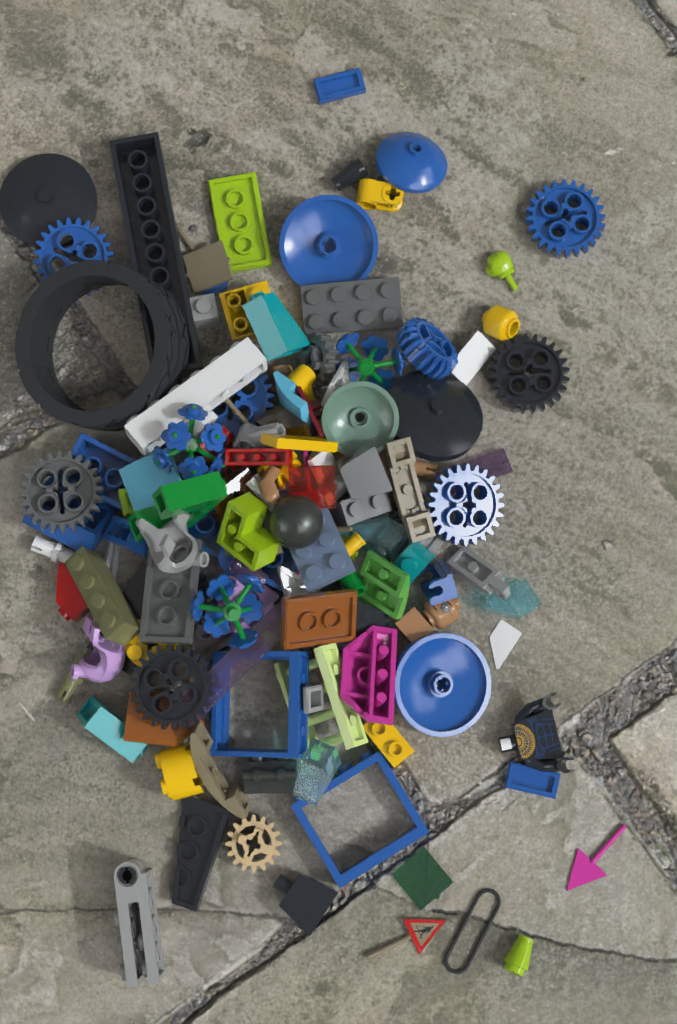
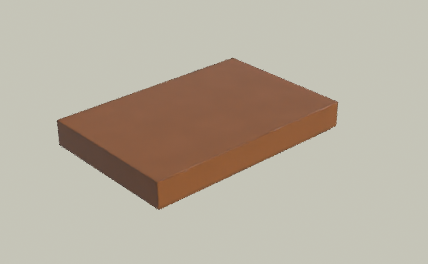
M353 588L282 597L280 647L288 650L355 640L358 591Z

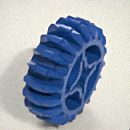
M411 318L397 333L398 338L396 340L399 344V349L403 351V356L409 360V363L415 366L416 370H420L423 375L427 374L431 379H443L459 363L457 359L458 354L455 352L456 348L452 346L451 340L440 331V328L435 327L432 322L429 323L424 318Z

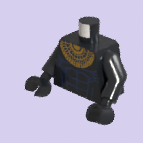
M552 692L544 698L527 703L515 715L514 723L510 724L512 735L499 737V745L502 753L516 750L518 760H523L527 767L541 772L561 771L562 773H572L575 769H567L566 762L574 760V758L563 757L552 709L561 706V703L554 705L551 702V697L557 694Z

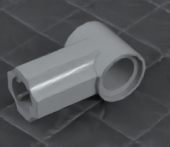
M278 422L258 427L253 424H244L238 431L233 449L271 448V446L260 442L262 433L286 435V429L282 423L279 424Z

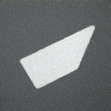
M500 620L489 637L496 669L501 667L522 635L520 631L503 620Z

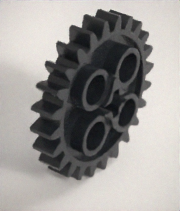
M524 333L520 341L515 335L513 337V344L505 340V349L498 347L496 351L499 356L493 355L491 358L496 364H491L488 370L495 372L488 377V380L495 381L490 389L499 390L495 398L503 396L505 398L502 403L503 406L509 402L512 403L511 411H514L518 406L520 407L521 414L524 413L526 408H529L532 415L536 407L541 412H544L545 404L552 408L554 406L553 399L559 401L561 399L559 392L565 393L567 389L563 384L568 383L570 378L564 376V374H567L570 368L562 366L567 362V358H559L563 350L554 351L555 342L548 346L546 344L547 337H544L540 342L537 341V334H534L532 340H529L527 334ZM534 357H543L546 364L542 366L536 364ZM516 358L521 362V366L518 368L512 367L509 360ZM526 370L533 374L532 378H529L528 374H524ZM546 370H549L551 373H550V374H547V373H541V372H544V371H546ZM507 374L516 375V376L509 378V377H507ZM544 380L549 388L542 390L537 386L536 382ZM519 382L523 385L524 390L516 392L511 384Z
M167 644L166 651L162 646H157V654L147 651L149 659L140 658L139 661L143 666L142 668L134 667L133 670L138 673V676L130 678L132 682L136 683V687L130 688L129 691L136 692L137 695L131 699V702H139L140 704L135 711H145L143 720H148L152 717L151 726H157L161 721V729L163 730L168 728L169 723L172 730H178L179 722L183 728H188V719L193 723H197L196 714L206 715L202 707L212 706L206 700L207 696H215V693L209 691V687L216 685V682L208 681V677L212 676L214 672L205 671L209 662L200 663L202 654L197 653L192 656L193 648L189 647L184 652V647L181 644L177 645L175 651L172 644ZM182 662L186 666V672L182 677H178L175 673V668ZM157 671L161 675V682L159 685L154 686L151 682V675ZM191 677L194 678L192 683L175 687L174 692L164 691L151 696L152 691L169 687L171 682L180 683ZM190 687L194 691V699L188 703L185 701L183 694ZM164 696L168 698L170 703L166 711H162L159 707V701Z

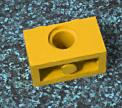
M367 722L363 725L365 733L393 768L415 752L394 725Z

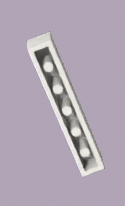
M248 337L243 341L235 342L229 351L222 356L214 357L204 369L193 372L187 381L171 388L165 397L153 401L141 414L132 416L127 421V424L124 425L128 438L144 457L152 454L155 446L162 447L167 443L162 440L161 434L165 429H168L170 422L176 424L185 422L189 427V420L185 419V416H180L178 409L193 403L200 405L207 412L213 410L268 370L267 358Z

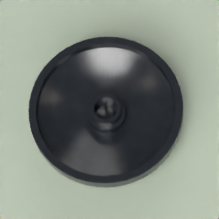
M38 154L21 161L8 173L0 190V213L7 228L19 241L37 249H41L36 241L44 242L45 240L41 232L48 235L51 233L48 225L53 226L55 229L58 228L57 220L66 225L67 217L71 219L73 224H75L77 218H80L83 226L88 220L92 225L98 209L97 191L89 173L75 160L60 154ZM69 235L61 240L62 247L74 243L73 237Z
M419 370L402 376L390 388L388 393L394 399L399 413V426L394 441L410 437L416 457L429 461H449L463 456L476 443L483 426L482 409L474 393L457 378L448 375L439 380L431 379L427 374L423 375Z

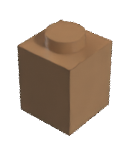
M415 607L394 624L395 628L410 644L416 639L431 634L434 631L432 626Z

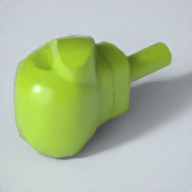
M503 250L491 254L487 258V266L485 267L487 274L491 277L498 276L499 280L506 278L513 291L518 289L511 276L515 270L509 254Z

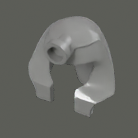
M189 512L174 516L171 521L160 529H157L151 523L145 521V519L135 521L136 526L149 546L154 563L163 572L177 573L191 566L204 568L209 563L208 553L199 551L197 541L188 533L186 522L190 516Z

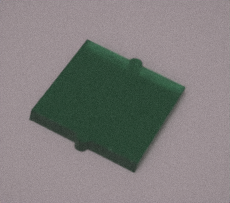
M424 846L412 857L405 858V863L391 874L420 910L432 900L439 899V894L453 883Z

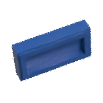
M360 68L313 79L319 105L366 93Z
M509 762L504 787L556 799L561 773L541 772L526 765Z

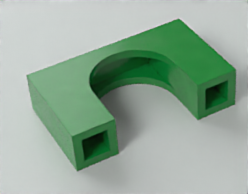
M219 471L160 486L152 494L155 506L137 510L127 518L135 542L145 541L135 523L138 519H145V521L160 529L171 521L174 516L189 512L190 516L186 522L187 528L195 525L228 496L226 482L221 478Z

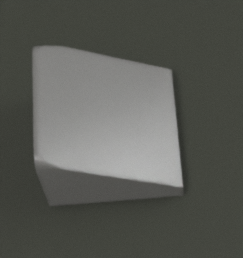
M311 682L303 687L304 714L324 710V684Z

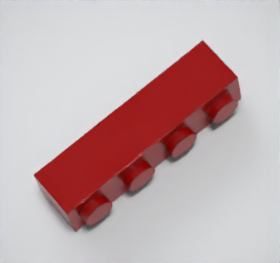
M279 448L225 449V465L293 466V450Z

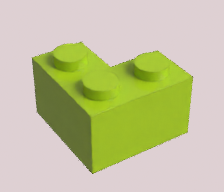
M248 492L228 502L216 542L254 572L275 560L280 544L270 532L262 527L268 506Z

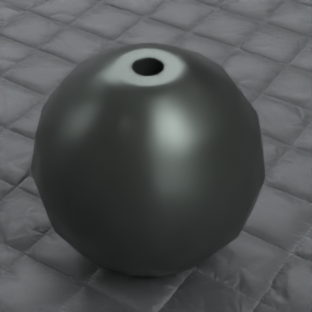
M291 495L285 497L273 507L270 514V531L274 539L289 549H303L312 545L320 537L323 530V514L317 503L306 496Z

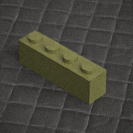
M82 546L64 563L105 639L125 646L140 633V624L101 554Z

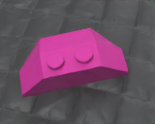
M372 625L342 650L339 698L367 722L393 725L397 629Z

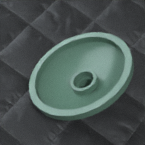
M353 381L338 387L328 397L322 411L324 434L327 440L338 442L337 451L344 455L351 453L371 440L377 452H382L385 449V443L392 442L395 438L399 426V413L394 399L383 387L369 381ZM359 412L365 415L362 421L355 419V415Z

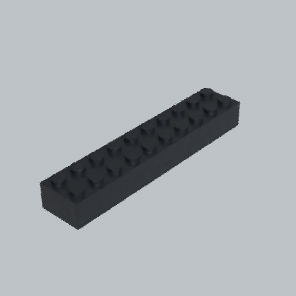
M158 132L110 140L132 269L162 286L164 291H167L178 304L185 320L184 326L186 325L189 339L188 363L185 366L187 368L183 377L188 378L193 372L202 370L203 363L190 304L188 283ZM137 294L149 362L151 364L155 345L154 326L147 306L139 294Z

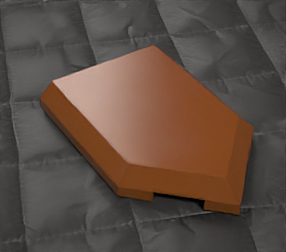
M152 691L151 696H155L161 692ZM136 692L129 693L123 741L176 747L190 736L195 723L189 719L188 728H183L179 722L178 730H172L170 723L166 730L161 729V721L157 726H151L152 717L148 720H143L145 711L136 712L135 710L140 704L139 702H131V699L137 696ZM164 696L159 701V707L162 711H166L170 703L168 698ZM196 714L197 720H201L204 725V721Z

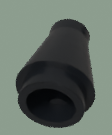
M359 158L354 161L351 159L331 178V181L336 189L340 191L343 188L359 183V180L364 179L368 173Z

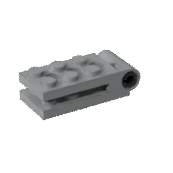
M131 858L118 865L114 871L117 909L114 910L115 926H120L121 937H117V948L119 954L123 953L124 964L120 965L122 981H126L127 988L138 986L147 977L148 985L160 983L165 976L153 870L147 869L146 864L142 860ZM135 902L139 903L142 934H139ZM141 950L145 952V961H142Z

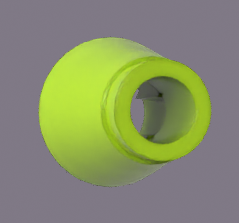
M519 934L503 960L505 962L503 969L523 977L524 973L528 972L534 940Z

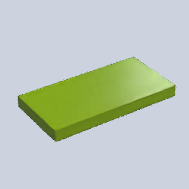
M256 172L208 180L218 241H223L227 257L231 259L229 264L232 273L273 267Z

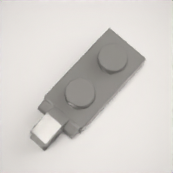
M462 546L446 562L449 569L483 593L488 595L494 593L504 601L510 596V586L503 582L505 577L501 575L500 570L467 547Z

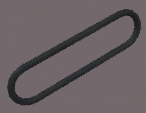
M488 888L479 891L444 958L445 966L451 973L461 974L469 968L500 908L501 899L495 890ZM492 893L497 899V905L464 968L460 970L452 969L448 964L449 955L482 894Z

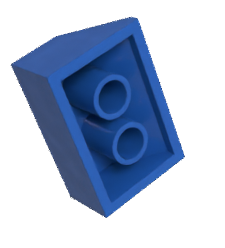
M51 476L43 485H51L55 477ZM60 480L61 492L57 494L61 499L60 514H64L63 492L66 490ZM80 499L72 500L69 508L77 509L82 501ZM46 502L43 510H52L55 507V502ZM96 503L100 512H91L94 520L91 521L86 518L84 520L86 527L83 528L80 524H77L76 532L67 527L66 534H63L60 528H57L55 534H52L50 526L43 531L40 528L41 522L34 525L32 523L34 516L27 517L25 513L22 522L76 551L82 546L94 551L101 543L102 536L112 516L116 515L118 510L105 503Z

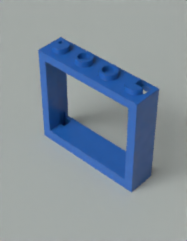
M213 651V664L210 665L211 670L214 672L212 682H216V685L210 687V691L215 693V696H211L212 709L209 713L211 723L210 736L213 739L211 756L307 758L308 714H304L303 687L309 683V652ZM231 660H289L288 749L229 748Z
M373 749L360 756V763L355 766L348 763L337 770L339 775L334 779L330 780L329 776L317 782L315 784L317 789L308 794L307 790H304L293 797L295 801L291 805L293 811L339 888L429 833L380 750L376 753ZM375 762H378L416 826L340 873L302 808Z

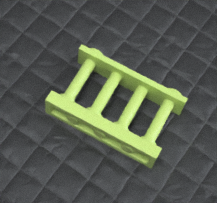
M336 643L313 649L316 658L309 660V671L316 668L320 669L324 681L321 684H324V693H328L332 707L312 715L308 714L307 758H304L305 763L323 758L322 749L343 742L346 750L368 743L360 716L339 698L342 660ZM289 660L275 663L274 667L289 709ZM336 717L340 733L318 740L314 725Z

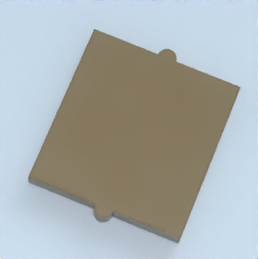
M221 240L183 255L187 268L186 276L190 278L194 294L234 279L229 264L231 259L227 257L223 241Z

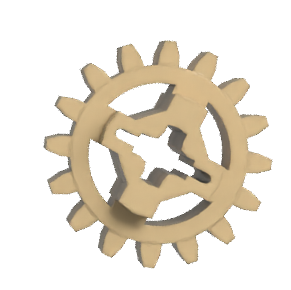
M253 814L251 821H248L247 818L242 819V825L235 822L233 826L236 831H228L227 833L228 836L232 837V841L225 843L226 846L232 847V850L227 855H234L236 857L233 862L234 865L239 862L243 864L242 871H245L248 866H251L252 873L256 872L257 866H260L264 871L266 870V862L272 865L275 863L272 858L273 855L280 856L281 852L276 849V846L282 845V841L276 840V837L281 832L280 830L273 831L272 828L275 823L271 822L267 825L265 823V816L260 821H257L256 814ZM248 826H256L254 831L249 834L241 833ZM264 830L270 835L271 845L264 839ZM257 832H259L257 838L261 847H256L251 852V855H249L251 849L250 843L247 840H252L257 835ZM237 842L242 844L245 851L244 856H241L239 853ZM256 854H267L265 858L259 861H252Z

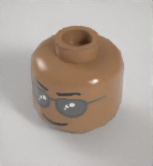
M457 598L433 606L426 600L422 615L432 628L444 629L459 619L458 609L461 608V604Z

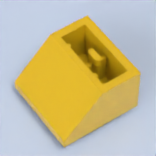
M267 280L219 293L232 342L243 341L247 337L251 341H258L242 305L250 301L249 297L257 292L270 293Z

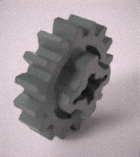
M325 333L308 334V340L311 345L300 350V356L297 357V360L311 368L315 373L316 380L312 387H327L328 382H331L333 379L332 373L337 372L336 364L339 363V360L335 359V356L338 354V350H334L336 342L330 341L331 336L325 335Z

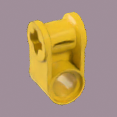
M361 179L359 180L356 203L365 210L396 212L402 207L404 191L397 189L388 182ZM390 195L395 196L394 200H389Z

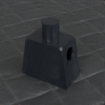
M301 872L294 882L281 873L272 886L285 895L279 904L281 909L309 936L338 894L337 889Z

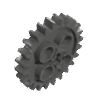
M58 451L57 458H53L49 452L47 461L38 457L40 465L37 467L30 464L33 472L23 473L28 482H20V486L26 489V491L19 492V496L26 499L20 503L22 508H28L25 515L27 517L34 516L32 518L34 525L41 522L40 528L43 531L50 526L52 534H55L57 528H60L61 532L66 534L67 527L76 532L77 524L85 528L84 520L86 518L91 521L94 520L91 512H100L96 503L104 502L103 498L98 496V494L105 491L103 487L97 486L103 482L101 477H95L98 474L97 468L90 469L92 465L90 460L82 464L83 457L80 454L73 459L71 451L68 452L66 457H63L61 451ZM59 471H63L62 484L66 490L63 492L64 514H60L61 499L57 494L61 492ZM74 474L81 476L79 482L75 484L68 483L70 476ZM48 476L55 477L51 485H42L44 478ZM74 499L82 501L77 509L69 508L70 502ZM54 501L55 507L52 510H43L46 502Z

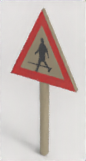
M403 918L409 934L367 954L365 958L369 960L412 939L418 954H420L446 919Z

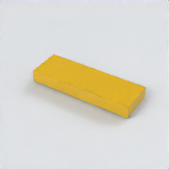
M262 433L260 441L264 445L279 449L335 453L338 447V442L324 438Z

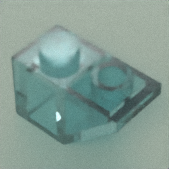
M388 517L361 521L350 525L353 530L349 532V536H352L356 531L366 542L360 549L371 550L390 563L398 557L409 543L404 526Z
M516 578L508 583L511 594L505 601L493 593L483 600L485 605L481 607V610L484 613L519 620L541 606L542 602L526 578L520 582Z
M313 738L300 759L293 790L294 797L315 806L318 804L342 763L336 747Z

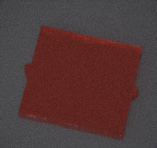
M335 465L288 467L289 485L287 490L290 491V496L300 495L309 497L317 503L319 508H336L338 484L335 483Z

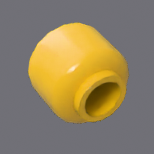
M495 305L485 311L482 316L484 332L495 339L505 341L513 338L519 331L520 321L518 320V315L511 309Z

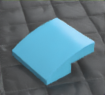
M278 371L274 372L273 375L280 406L305 421L310 434H312L308 405L306 401L297 395L295 382Z
M164 449L167 453L170 452V449ZM153 454L145 456L119 470L134 512L155 506L152 494L160 486L182 481L173 457L169 458L173 464L172 472L169 474L164 469H159L155 465Z

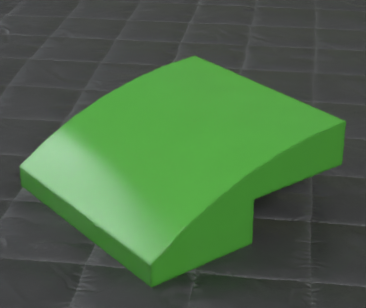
M369 550L360 574L364 576L362 583L366 588V591L360 597L393 619H401L409 595L410 575Z

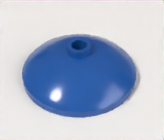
M398 132L387 136L379 144L375 156L376 166L381 176L397 189L410 193H425L434 190L443 182L447 173V159L441 148L428 137L414 132Z

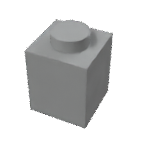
M214 293L190 298L193 319L197 330L221 325Z

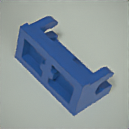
M442 559L437 560V563L428 565L423 570L421 575L428 572L433 573L431 580H426L420 584L431 606L458 597L452 573Z

